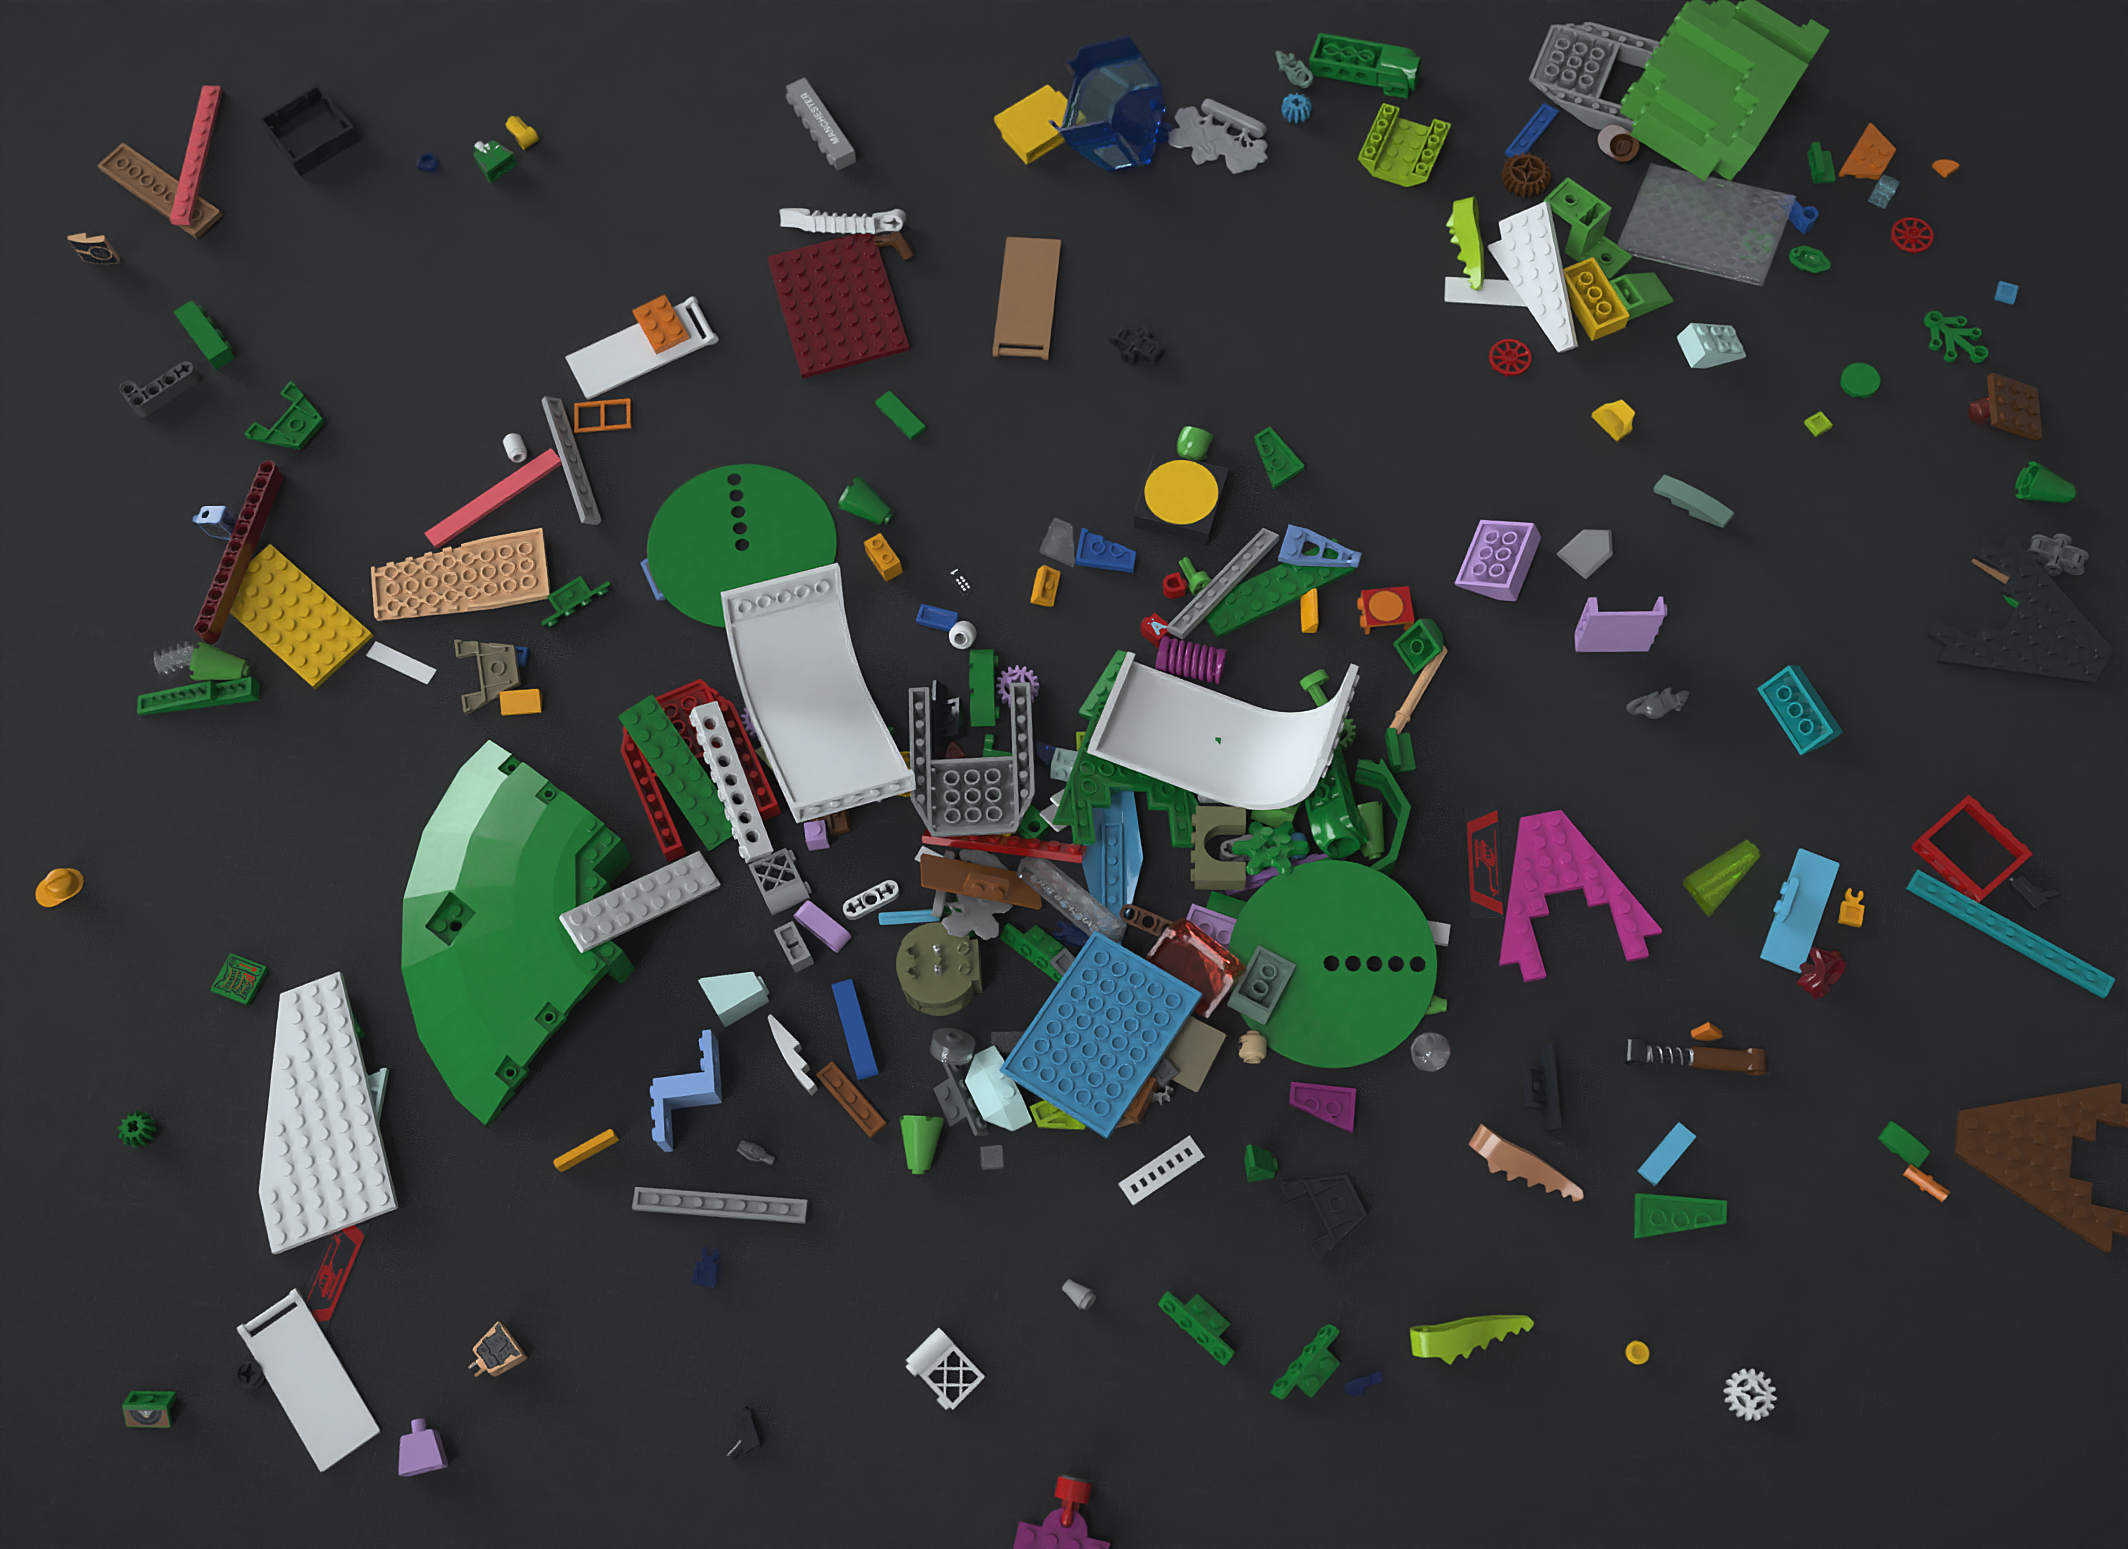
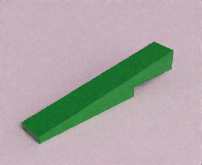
M251 676L217 684L207 681L138 696L137 714L148 715L258 701L259 682Z

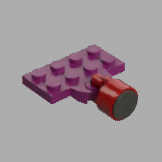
M1064 1474L1058 1476L1054 1496L1063 1499L1061 1508L1052 1511L1045 1518L1042 1526L1020 1521L1014 1549H1109L1110 1542L1088 1537L1086 1521L1078 1512L1080 1503H1089L1092 1483L1089 1480Z

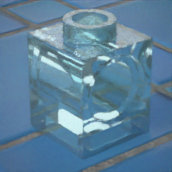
M1883 174L1868 201L1885 209L1900 182Z

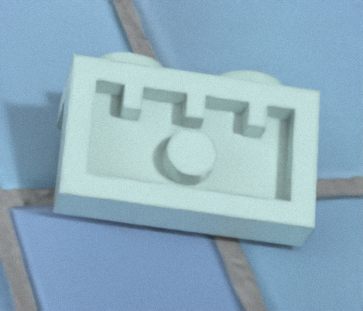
M1056 748L1051 762L1050 778L1068 781L1078 752Z

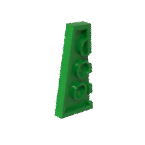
M1636 1193L1634 1239L1726 1224L1727 1201Z

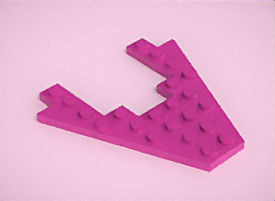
M1562 810L1521 817L1519 822L1499 966L1519 963L1524 982L1544 979L1546 977L1530 919L1549 915L1545 900L1546 895L1583 888L1588 907L1609 904L1627 962L1648 958L1649 953L1644 938L1662 933L1658 924Z

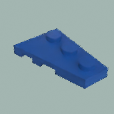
M1082 527L1075 561L1076 565L1133 573L1136 560L1135 551L1118 543H1111L1105 540L1104 537L1096 536Z

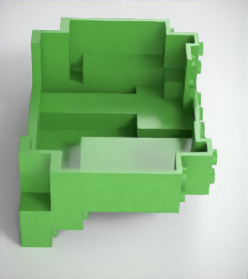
M1692 0L1691 3L1687 1L1676 16L1674 23L1666 32L1669 36H1663L1658 44L1661 47L1657 46L1651 55L1653 59L1649 58L1643 68L1646 70L1637 83H1632L1628 90L1630 95L1626 93L1620 102L1623 106L1619 112L1634 121L1631 125L1634 128L1630 134L1631 136L1696 177L1705 181L1713 170L1731 181L1761 142L1830 30L1812 19L1807 25L1803 24L1800 28L1756 0H1744V2L1740 0L1737 6L1728 0H1718L1717 3L1713 1L1711 6L1702 0Z

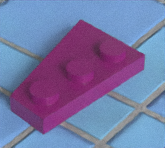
M1291 1082L1290 1106L1353 1133L1356 1089Z

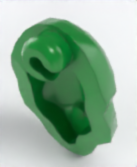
M1809 246L1796 247L1789 253L1790 262L1801 271L1816 274L1818 272H1825L1831 267V263L1822 251Z

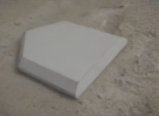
M1582 530L1557 553V556L1584 579H1587L1613 555L1611 530Z

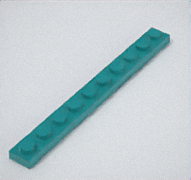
M1918 869L1906 887L1907 890L2103 999L2108 995L2115 981V978Z

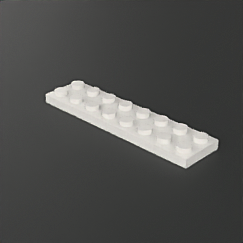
M698 851L563 913L559 919L579 951L583 953L719 888L721 884Z

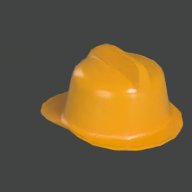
M59 868L51 871L38 885L35 893L36 900L44 907H53L73 897L83 887L84 880L82 874L71 868Z

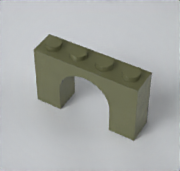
M1196 806V814H1192V826H1196V832H1191V845H1195V850H1191V863H1195V869H1191V881L1195 882V889L1245 890L1246 862H1222L1215 860L1208 855L1205 845L1211 838L1218 835H1245L1246 808Z

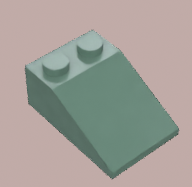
M1258 945L1227 1006L1265 1025L1296 965Z

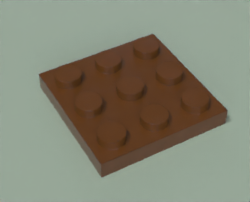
M1996 373L1988 375L1991 426L2035 441L2043 438L2038 388Z

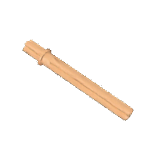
M1443 646V651L1424 667L1401 709L1396 711V717L1390 728L1396 729V734L1400 735L1406 722L1411 720L1410 716L1447 653L1445 646Z

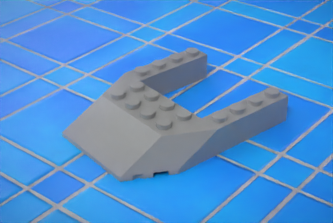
M1586 22L1584 25L1574 26V23L1551 25L1529 81L1559 106L1589 127L1602 130L1609 125H1618L1631 133L1634 129L1631 126L1634 121L1619 112L1622 106L1601 100L1600 98L1616 60L1643 68L1649 58L1653 59L1651 55L1657 46L1661 47L1658 45L1660 42L1592 22Z
M1030 682L1010 683L1013 756L932 760L929 687L909 688L910 770L912 769L915 774L916 790L910 791L911 801L932 837L1016 833L1035 795Z

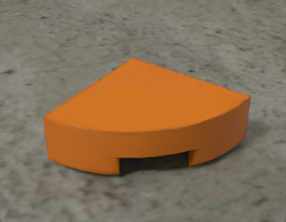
M1945 159L1938 160L1932 165L1944 178L1958 170L1960 166L1952 160Z
M1709 1022L1691 1031L1692 1038L1702 1041L1723 1037L1722 1031Z

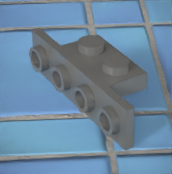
M942 1058L941 1060L949 1079L933 1089L949 1126L955 1127L968 1119L975 1136H987L989 1134L987 1123L983 1120L965 1083L966 1079L961 1071V1064L956 1058Z

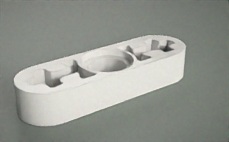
M887 880L849 899L843 905L845 916L850 920H856L894 901L899 896L898 885L892 880ZM890 887L893 889V894H889L886 888ZM879 891L881 892V895H882L883 898H884V899H882V900H881L880 895H879V893H878ZM870 895L877 897V901L873 905H868L865 902L866 898ZM861 900H862L863 906L865 907L864 909H862V907L860 906L859 901H861ZM853 906L856 908V913H852L849 907Z

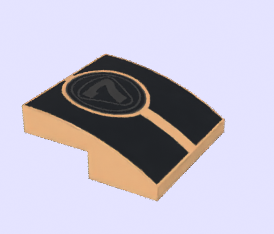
M86 233L68 236L69 242L83 261L93 264L120 263L118 254L104 235L89 238Z

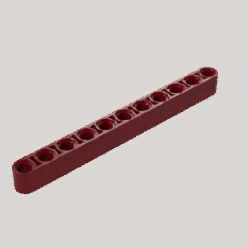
M265 461L258 468L195 623L194 632L203 642L210 645L216 643L221 636L282 483L283 474L273 461Z

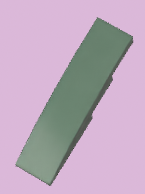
M1663 475L1654 486V493L1670 498L1673 505L1689 510V515L1724 528L1734 516L1732 510L1714 498L1667 475Z

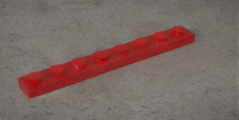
M928 829L922 835V843L1076 863H1082L1087 854V846L1073 843L1063 844L1058 841H1040L1036 838L1023 839L1018 836L1007 837L1000 836L999 834L932 837Z

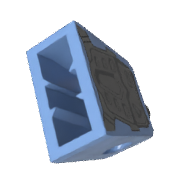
M203 506L199 515L193 517V524L200 526L211 537L230 540L238 517L226 506Z

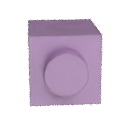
M824 820L804 823L805 838L809 851L830 848L828 830Z

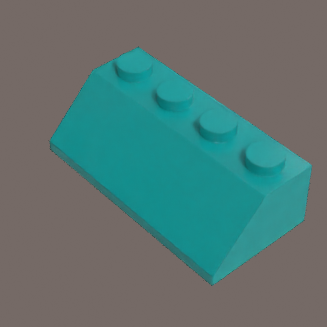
M1787 666L1757 688L1800 755L1826 745L1843 733L1800 666Z

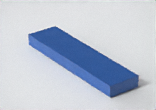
M1543 103L1507 148L1505 155L1512 158L1515 153L1519 156L1522 152L1527 155L1556 119L1559 111Z

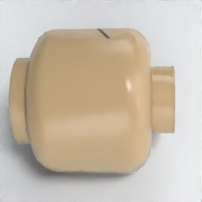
M1247 1031L1246 1035L1239 1038V1056L1244 1059V1062L1256 1064L1266 1057L1267 1040L1264 1036L1260 1035V1032Z

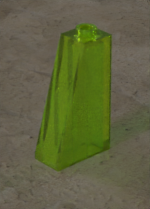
M1747 839L1686 877L1683 885L1708 917L1715 912L1760 857L1759 851Z

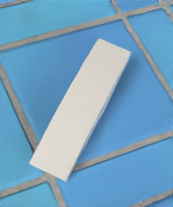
M770 1014L768 1020L784 1059L796 1078L812 1096L818 1089L805 1074L810 1068L797 1054L802 1050L799 1042Z

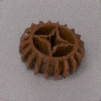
M1522 152L1519 156L1515 153L1513 158L1509 157L1503 166L1501 173L1502 183H1504L1505 189H1509V193H1515V197L1517 195H1521L1522 199L1525 196L1531 198L1532 195L1537 197L1539 193H1543L1549 186L1551 168L1548 167V162H1544L1543 157L1538 158L1537 154L1533 156L1529 152L1525 155Z

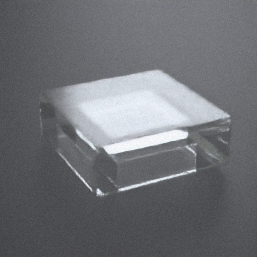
M1002 1145L980 1147L982 1170L1004 1168Z

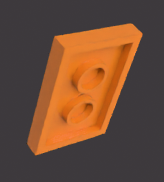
M666 295L632 310L656 355L689 339L686 330Z

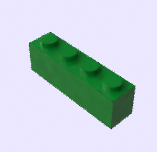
M193 300L173 311L215 370L235 359L231 353L233 348L228 341H222L224 336L219 329H213L215 324L210 317L205 318L206 312L201 305L196 306Z

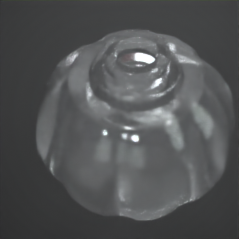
M1426 1032L1418 1036L1411 1047L1414 1065L1428 1072H1434L1444 1067L1451 1054L1447 1039L1443 1035L1434 1032Z

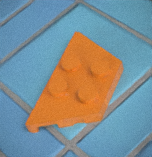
M1870 123L1838 176L1844 177L1847 174L1855 175V178L1879 179L1895 154L1896 148Z

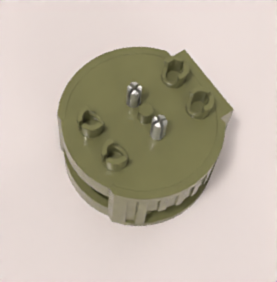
M942 922L921 925L904 937L897 954L896 969L907 1002L913 1008L933 1016L950 1015L965 1008L974 999V993H983L981 952L978 939L970 940L968 934L964 937L949 935L948 929L944 927Z

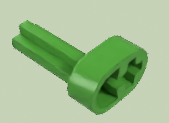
M1184 557L1183 560L1179 561V564L1189 581L1188 587L1193 596H1197L1211 582V579L1205 571L1197 573L1190 559Z
M1320 669L1300 681L1304 691H1309L1318 708L1328 703L1327 698L1319 687L1329 680L1324 669Z

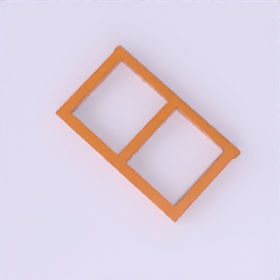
M630 398L575 403L574 433L632 428ZM627 404V424L605 426V406ZM601 406V426L579 428V408Z

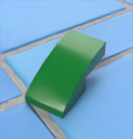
M1889 1122L1878 1137L1892 1153H1898L1909 1165L1912 1164L1916 1168L1920 1167L1930 1153L1917 1139L1894 1122Z

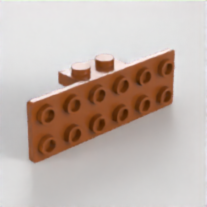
M924 853L920 856L922 887L1038 910L1042 906L1040 885H1037L1039 884L1038 876Z

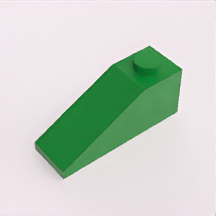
M1247 1145L1244 1163L1248 1182L1274 1178L1275 1171H1278L1276 1158H1272L1271 1151L1254 1145Z

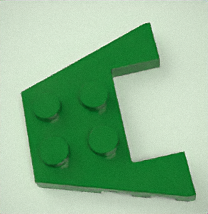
M290 381L280 394L283 398L292 402V406L270 430L254 422L244 433L247 439L301 450L325 423L301 391Z

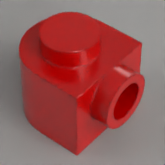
M1179 572L1164 578L1163 593L1167 598L1176 599L1185 596V590L1188 587L1185 578L1181 579Z

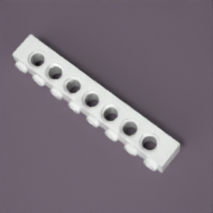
M714 701L694 707L690 715V721L698 732V743L704 748L705 762L710 764L712 770L711 778L714 783H717L719 788L718 797L721 802H724L726 807L725 815L727 820H730L732 823V834L735 839H738L741 857L745 858L746 863L769 856L773 852V848L718 702ZM704 723L711 724L713 729H707ZM711 742L719 743L720 748L713 747ZM718 761H725L727 763V767L720 766ZM725 779H731L734 782V786L728 785ZM736 797L740 799L741 804H735L732 798ZM739 817H746L748 819V823H742ZM746 835H752L755 838V842H749Z

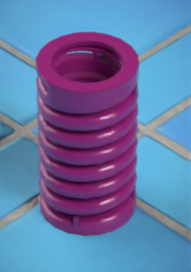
M1168 636L1162 637L1156 659V670H1162L1164 673L1169 671L1170 674L1176 673L1178 676L1184 674L1187 678L1191 676L1193 679L1199 678L1200 681H1204L1207 678L1209 683L1214 680L1216 684H1220L1227 655L1226 649L1219 648L1217 650L1211 646L1206 660L1207 645L1202 646L1199 657L1201 645L1196 643L1191 657L1193 642L1189 641L1187 643L1184 654L1186 641L1181 640L1176 655L1178 639L1174 638L1172 640Z

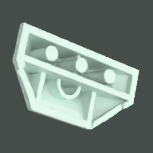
M992 1046L974 1056L965 1083L984 1121L1010 1131H1015L1031 1123L1032 1119L1015 1082L999 1071L1004 1064V1060L996 1047Z

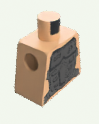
M498 1321L474 1346L473 1351L479 1359L472 1363L469 1369L476 1377L485 1370L493 1376H498L525 1361L528 1357L506 1326Z

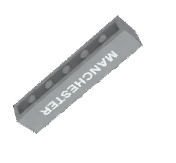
M806 78L786 86L788 93L786 98L789 104L794 105L797 116L802 117L805 128L810 129L813 140L818 141L819 148L822 153H826L829 164L831 166L834 165L837 171L855 163L854 149Z

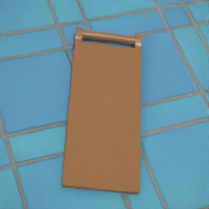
M1007 237L993 357L1006 355L1042 357L1044 360H1049L1061 240ZM1000 345L1032 346L1044 348L1043 350L1000 348Z

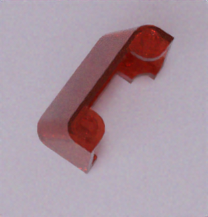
M1179 918L1169 925L1144 959L1201 992L1203 997L1195 1007V1010L1206 1018L1213 1014L1246 972V967L1243 963L1185 918Z

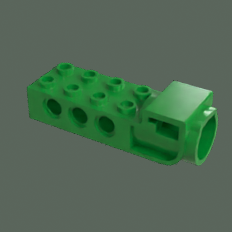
M1319 33L1309 59V66L1312 75L1382 87L1384 95L1407 99L1410 90L1415 91L1418 84L1422 58L1418 57L1412 50L1404 47Z
M1338 743L1333 751L1334 755L1325 777L1319 778L1314 790L1304 799L1313 837L1319 848L1333 860L1349 856L1359 850L1360 846L1369 842L1364 820L1357 813L1341 746Z

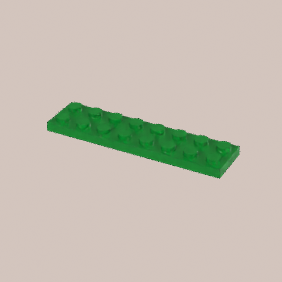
M1335 538L1331 540L1339 544ZM1317 546L1303 553V555L1316 556L1320 548ZM1326 548L1323 558L1335 560L1338 558L1339 553ZM1282 563L1235 586L1207 614L1205 619L1218 639L1300 599L1313 588L1318 590L1353 573L1355 568L1351 566H1297Z
M653 694L619 715L618 718L708 851L710 852L733 837V826L731 821L726 818V807L724 802H721L718 797V790Z

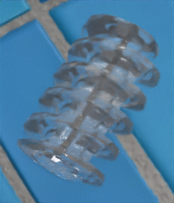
M185 641V648L177 644V650L175 651L170 646L169 653L165 649L161 650V656L155 651L154 663L161 676L163 672L169 674L171 670L177 671L178 667L183 669L186 667V664L190 666L196 646L194 644L190 645Z

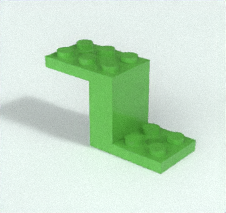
M1567 177L1544 199V202L1550 203V208L1554 213L1572 225L1565 253L1577 262L1594 257L1607 280L1611 281L1632 260V255L1604 236L1612 208ZM1566 199H1572L1574 203H1568ZM1607 257L1610 261L1605 262L1601 258Z

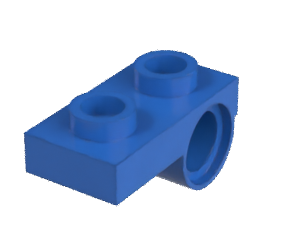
M1791 195L1784 199L1780 209L1783 215L1788 217L1803 234L1810 232L1819 215L1815 207L1807 206L1803 208Z

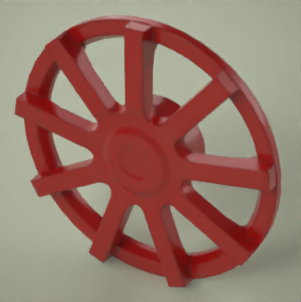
M1908 217L1900 219L1891 229V241L1899 247V250L1912 252L1913 254L1927 250L1934 239L1931 227L1925 221L1918 218ZM1913 220V226L1908 227L1906 221ZM1917 222L1922 223L1925 227L1922 229L1917 228ZM1901 223L1906 231L1897 228V225ZM1929 230L1930 236H1923L1921 233ZM1895 231L1903 234V236H1895ZM1905 239L1906 241L1903 244L1898 241ZM1920 239L1930 240V241H1929L1928 244L1926 245V244H1924L1922 241H1920ZM1910 242L1912 248H1908L1906 245ZM1915 242L1918 243L1921 246V248H1916Z
M1504 339L1497 342L1489 353V361L1493 370L1507 377L1508 375H1522L1530 367L1532 360L1529 348L1524 343L1515 339ZM1505 342L1506 350L1503 351L1498 345ZM1509 342H1515L1518 345L1515 349H1512L1509 346ZM1523 346L1526 352L1518 354V349ZM1494 349L1502 354V356L1493 355ZM1528 356V362L1518 359L1521 357ZM1493 359L1503 361L1496 365ZM1516 363L1524 365L1525 367L1519 369ZM1504 364H1507L1506 371L1502 370L1499 367H1501ZM1510 365H1512L1516 371L1510 372Z

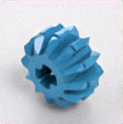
M1296 92L1295 95L1289 94L1288 98H1284L1281 111L1284 119L1288 118L1289 123L1291 121H1295L1296 124L1298 121L1304 123L1305 118L1307 119L1310 116L1312 105L1309 97L1305 98L1304 94L1298 95Z

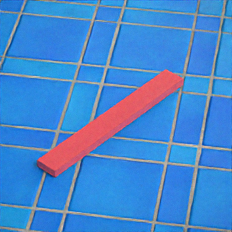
M550 448L425 532L426 537L438 549L561 466V459Z

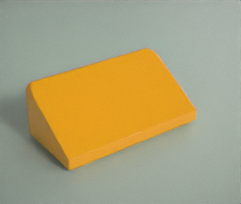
M1046 565L1037 570L1030 603L1049 607L1054 606L1060 571Z
M1313 588L1301 597V627L1303 633H1316L1318 629V598L1316 588Z
M539 689L500 692L502 716L542 713V693Z

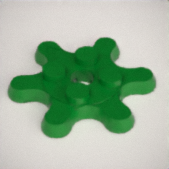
M1258 821L1252 822L1248 829L1252 838L1247 841H1236L1232 846L1233 854L1247 855L1251 858L1246 866V871L1250 875L1259 874L1267 866L1275 867L1282 875H1289L1293 872V865L1289 861L1290 857L1306 855L1310 851L1306 841L1291 839L1290 836L1294 834L1295 827L1289 821L1283 822L1277 829L1263 827ZM1275 844V847H1271L1269 849L1266 848L1267 846H1273Z

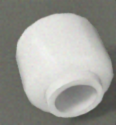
M967 621L957 622L949 632L950 643L957 649L970 647L976 639V629Z

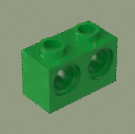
M1030 804L1017 831L1021 833L1020 836L1023 839L1036 838L1042 841L1052 831V827L1040 816V812ZM1032 827L1040 828L1037 832L1030 831Z

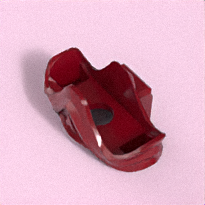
M1813 947L1809 953L1815 966L1807 963H1802L1799 966L1803 976L1798 980L1797 985L1803 987L1806 992L1811 993L1815 1000L1828 994L1831 990L1829 986L1836 984L1845 970L1846 961L1837 950L1828 952Z

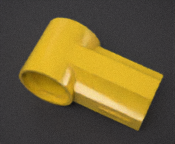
M518 116L508 118L506 127L515 136L522 149L525 150L539 141L538 135L533 128L527 127Z

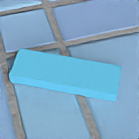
M1678 1122L1637 1172L1655 1186L1696 1136Z

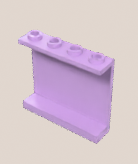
M1588 597L1574 633L1576 652L1648 651L1651 644L1654 643L1655 635H1658L1659 626L1663 624V618L1667 616V605L1664 604L1663 597H1658L1652 611L1598 612L1597 597Z

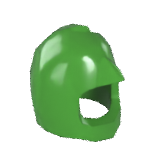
M1184 427L1177 441L1179 456L1195 461L1207 459L1206 452L1214 435L1199 428Z

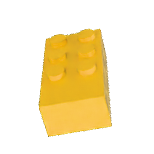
M1594 257L1563 269L1569 304L1591 341L1625 328L1630 315Z

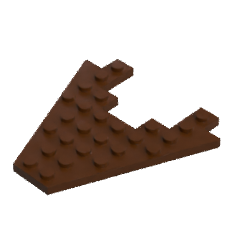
M2121 1083L1958 1112L1954 1147L1955 1156L2105 1253L2111 1252L2112 1234L2128 1237V1212L2091 1204L2092 1182L2070 1178L2072 1138L2089 1142L2095 1141L2097 1122L2128 1129V1105L2121 1103Z

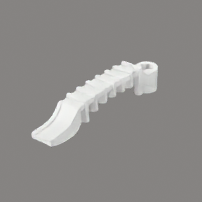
M803 208L779 210L781 226L798 227L804 231H821L822 233L841 232L845 234V232H852V234H875L882 231H899L906 221V214L900 209L874 213L872 217H868L867 214H863L862 217H858L857 214H853L852 217L843 214L841 217L837 213L829 216L828 212H824L821 216L819 210L810 215V211Z

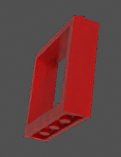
M1970 795L1965 797L1932 826L1911 847L1959 893L1977 903H1980L2033 854L2025 844L2013 836L2009 829L2004 828L1994 815L1988 813ZM1963 809L2017 858L2014 863L1983 890L1928 840Z

